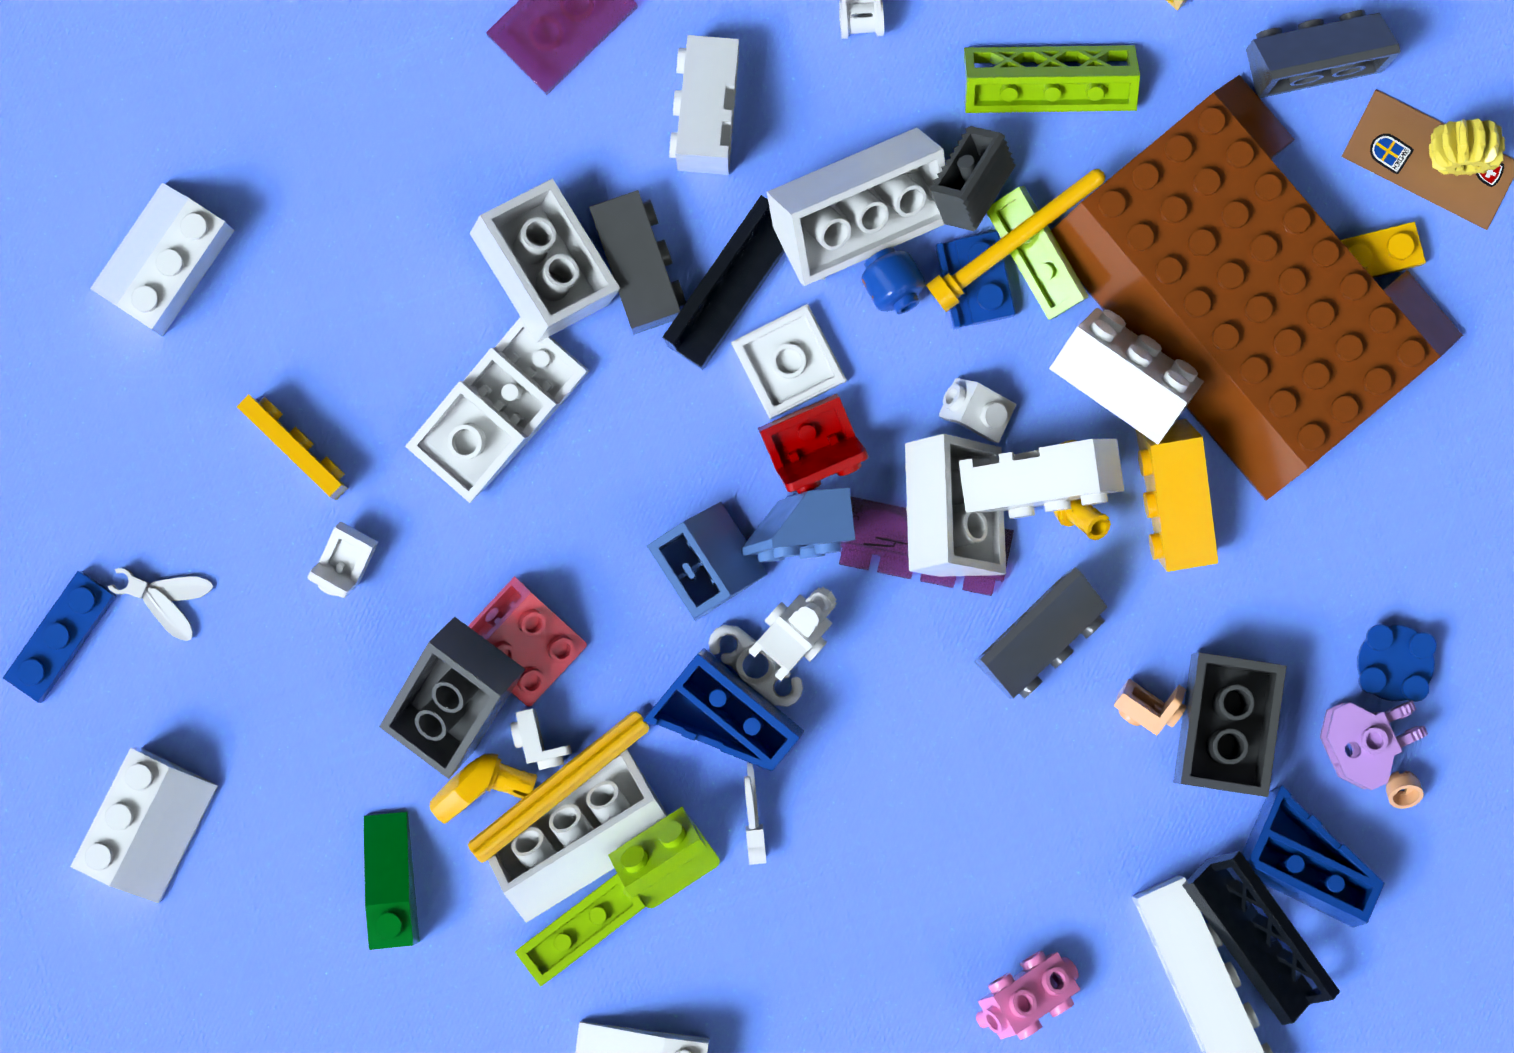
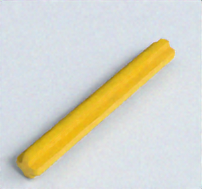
M632 711L468 842V847L477 860L481 863L486 862L645 735L650 728L647 722L643 721L644 718L637 711Z

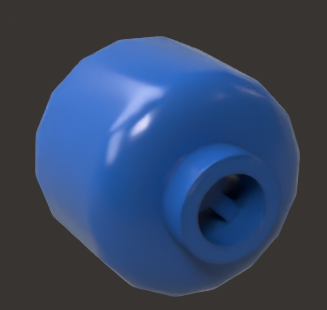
M893 247L877 252L864 263L866 269L861 277L862 284L878 310L884 312L895 310L897 314H903L919 304L920 300L917 296L925 288V280L908 252L902 250L895 251Z

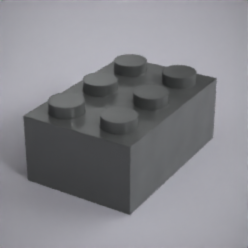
M454 617L429 641L379 727L446 778L450 779L474 753L526 669L458 618Z
M1201 652L1191 654L1184 702L1187 708L1182 716L1173 783L1255 796H1269L1286 665Z

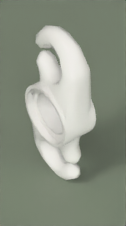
M722 625L712 632L708 642L710 653L713 655L719 654V643L722 637L726 635L733 636L737 641V647L731 653L722 654L721 661L731 666L744 682L774 706L789 707L799 700L802 695L803 685L802 680L798 676L791 679L792 690L789 695L779 696L776 693L774 685L779 679L775 674L781 666L763 650L759 654L765 656L768 661L769 668L767 673L763 677L756 679L745 674L743 661L750 654L748 651L757 641L738 626ZM789 672L785 678H789L791 673Z

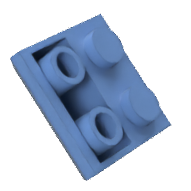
M850 488L806 491L779 500L742 547L743 556L758 555L759 563L781 561L787 557L799 556L800 559H807L841 552L840 544L856 540Z
M722 502L685 520L646 545L695 621L768 575L762 564L759 563L756 555L743 556L742 547L747 541Z

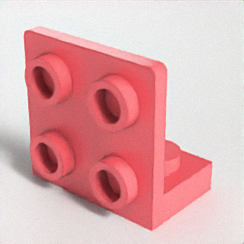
M515 576L468 626L526 669L511 693L528 707L538 700L587 646V643L541 602Z

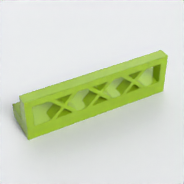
M1135 45L964 47L966 77L965 113L1137 111L1140 71ZM1126 61L1127 66H1111L1106 62ZM1034 62L1038 64V66L1025 67L1021 65V63ZM1064 62H1078V63H1080V64H1082V65H1080V66H1067V65H1065V64H1063V63H1064ZM974 63H992L996 66L975 68Z

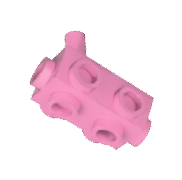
M1043 950L1023 960L1020 963L1023 970L1014 977L1009 972L988 985L991 992L977 1001L982 1008V1011L976 1014L978 1025L981 1028L989 1027L994 1033H997L1000 1040L1015 1035L1020 1040H1023L1043 1027L1039 1019L1048 1012L1052 1017H1056L1070 1009L1075 1004L1071 996L1081 989L1075 981L1079 977L1078 970L1069 958H1061L1058 952L1046 956Z

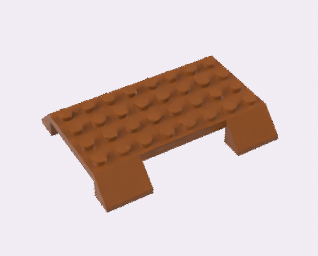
M1238 75L1209 95L1084 199L1051 232L1081 284L1103 311L1110 310L1119 315L1125 321V327L1136 335L1140 336L1143 334L1155 340L1161 346V352L1172 360H1183L1195 368L1198 372L1197 377L1204 382L1186 408L1263 499L1267 501L1306 471L1437 361L1463 334L1408 270L1386 288L1382 289L1272 161L1276 155L1295 139L1243 78Z

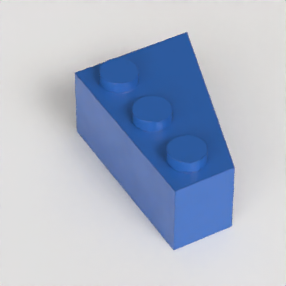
M705 648L697 653L643 720L654 726L659 725L679 733L682 737L693 741L697 740L720 749L723 753L769 771H773L804 733L801 727Z

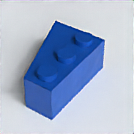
M1281 785L1269 791V796L1265 799L1242 852L1263 884L1353 928L1367 924L1385 883L1344 844L1341 845L1330 835L1313 814L1309 815L1291 797L1292 794L1284 786Z

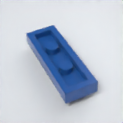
M77 571L3 676V679L37 703H42L112 604L116 595L82 571Z

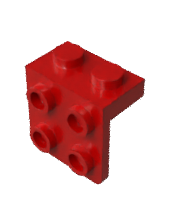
M837 393L758 427L775 471L788 492L797 491L800 494L812 491L821 485V479L835 473L838 476H844L857 471L862 466L861 462L869 457L865 447L855 436Z

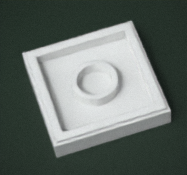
M808 304L731 342L769 420L847 381Z

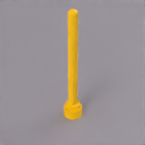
M1100 169L1091 170L951 276L948 273L944 277L938 275L928 282L926 287L944 311L948 312L960 303L958 298L964 294L962 289L1102 185L1105 181L1104 172Z

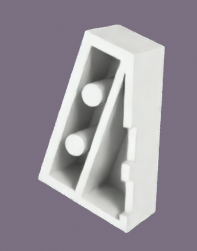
M1088 439L1039 447V450L1014 454V452L998 454L999 458L959 460L966 513L1008 511L1009 519L1034 516V507L1044 506L1045 512L1071 509L1070 501L1081 499L1082 506L1108 502L1107 494L1124 491L1117 439Z

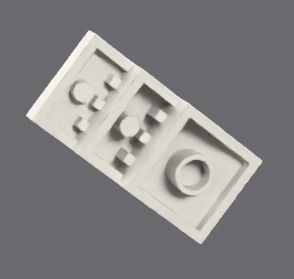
M520 316L494 348L488 350L463 381H459L405 447L467 502L472 503L544 425L590 370L552 337L549 336L536 343Z

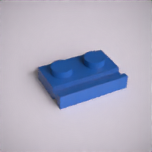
M994 231L956 239L951 242L937 243L935 248L941 276L944 277L948 273L952 276L999 241L998 232ZM1002 259L962 289L964 294L958 298L960 303L949 310L953 330L964 326H973L1014 317L1015 309L1004 260Z

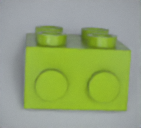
M683 807L672 812L608 854L625 889L632 898L638 895L648 908L657 907L715 869L720 863L716 852Z

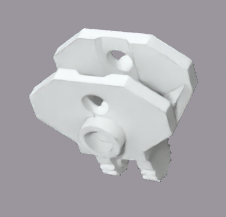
M818 587L807 599L800 594L788 607L781 602L764 620L770 627L748 652L756 657L763 650L779 664L781 668L775 676L780 681L785 678L803 657L811 662L827 644L822 635L833 623L826 617L837 604V599L832 591L824 587Z

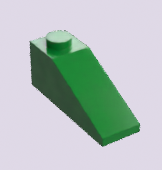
M408 811L364 816L363 825L364 877L369 950L414 946L420 940Z

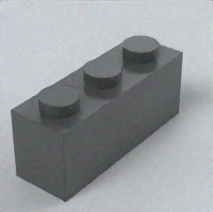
M637 190L590 206L589 208L612 275L621 288L618 292L633 335L674 321L680 312L679 307L685 305L686 300L679 280L670 282L665 266L673 263L665 240L656 242L651 226L659 223L651 200L642 202Z

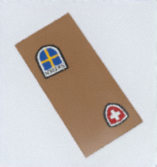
M1375 89L1341 157L1488 230L1514 178V159L1503 154V161L1498 168L1488 170L1486 173H1475L1471 176L1467 174L1455 176L1454 174L1444 175L1432 168V158L1429 157V144H1431V134L1434 128L1445 124Z

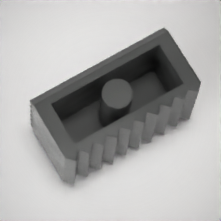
M970 126L965 128L967 133L961 135L963 139L957 141L959 146L953 148L955 152L949 154L950 159L945 161L947 165L941 167L942 172L937 173L939 178L934 179V185L929 186L945 225L975 231L1016 164L1013 163L1014 159L1010 157L1012 153L1008 151L1009 147L1006 145L1007 141L1004 140L1005 136L1002 133Z

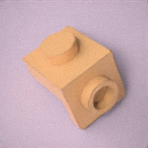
M1128 679L1120 689L1114 707L1118 709L1121 717L1134 726L1142 725L1157 736L1166 724L1171 728L1174 727L1185 712L1187 706L1182 701L1186 689L1178 685L1164 703L1143 687Z

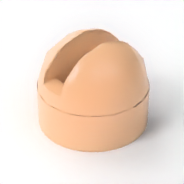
M1396 771L1390 775L1389 781L1386 784V793L1389 803L1393 807L1399 809L1410 808L1422 800L1424 793L1421 783L1415 774L1409 771L1400 774Z

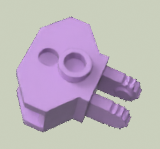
M1413 701L1403 703L1385 712L1371 713L1351 702L1340 703L1326 710L1320 739L1339 778L1363 790H1374L1388 783L1394 756L1402 752V747L1428 735L1423 725L1412 727L1406 730L1405 733L1395 737L1389 724L1392 721L1411 715L1416 710ZM1348 743H1350L1353 749L1350 756H1347L1345 752V747Z

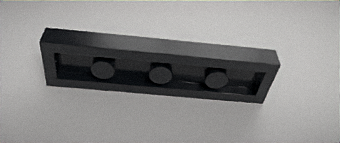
M761 195L662 337L667 347L701 370L708 364L785 252L774 231L768 199Z
M1240 851L1207 859L1182 885L1282 1025L1294 1023L1310 1004L1334 1000L1340 993L1338 987ZM1232 867L1242 882L1234 879L1227 868ZM1252 904L1261 908L1267 917L1259 914ZM1277 939L1286 943L1292 952L1284 949ZM1302 974L1311 978L1318 988L1312 989Z

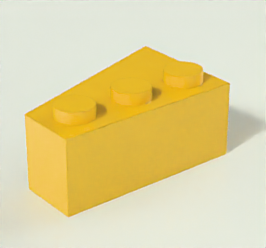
M1187 419L1177 420L1159 444L1136 430L1139 447V468L1141 475L1144 476L1146 492L1143 493L1144 507L1147 518L1152 520L1154 534H1149V546L1153 560L1159 559L1166 572L1218 564L1203 436Z

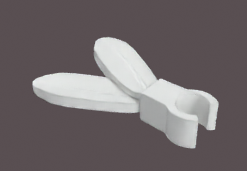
M115 569L117 574L124 573L128 577V585L122 590L117 589L115 585L108 586L110 591L115 594H129L143 599L150 612L169 634L183 641H189L193 638L191 623L172 601L202 598L213 589L210 581L201 577L187 576L149 583L135 577L127 569Z
M747 762L748 776H744L749 823L748 826H745L749 865L765 864L767 861L763 824H759L753 764Z

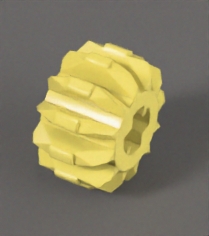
M1479 118L1474 120L1462 119L1457 122L1448 121L1445 125L1437 126L1431 134V144H1429V157L1432 158V168L1444 175L1454 174L1459 176L1467 174L1471 176L1475 173H1486L1488 170H1494L1503 161V151H1505V138L1502 136V127L1496 125L1491 120L1481 121Z

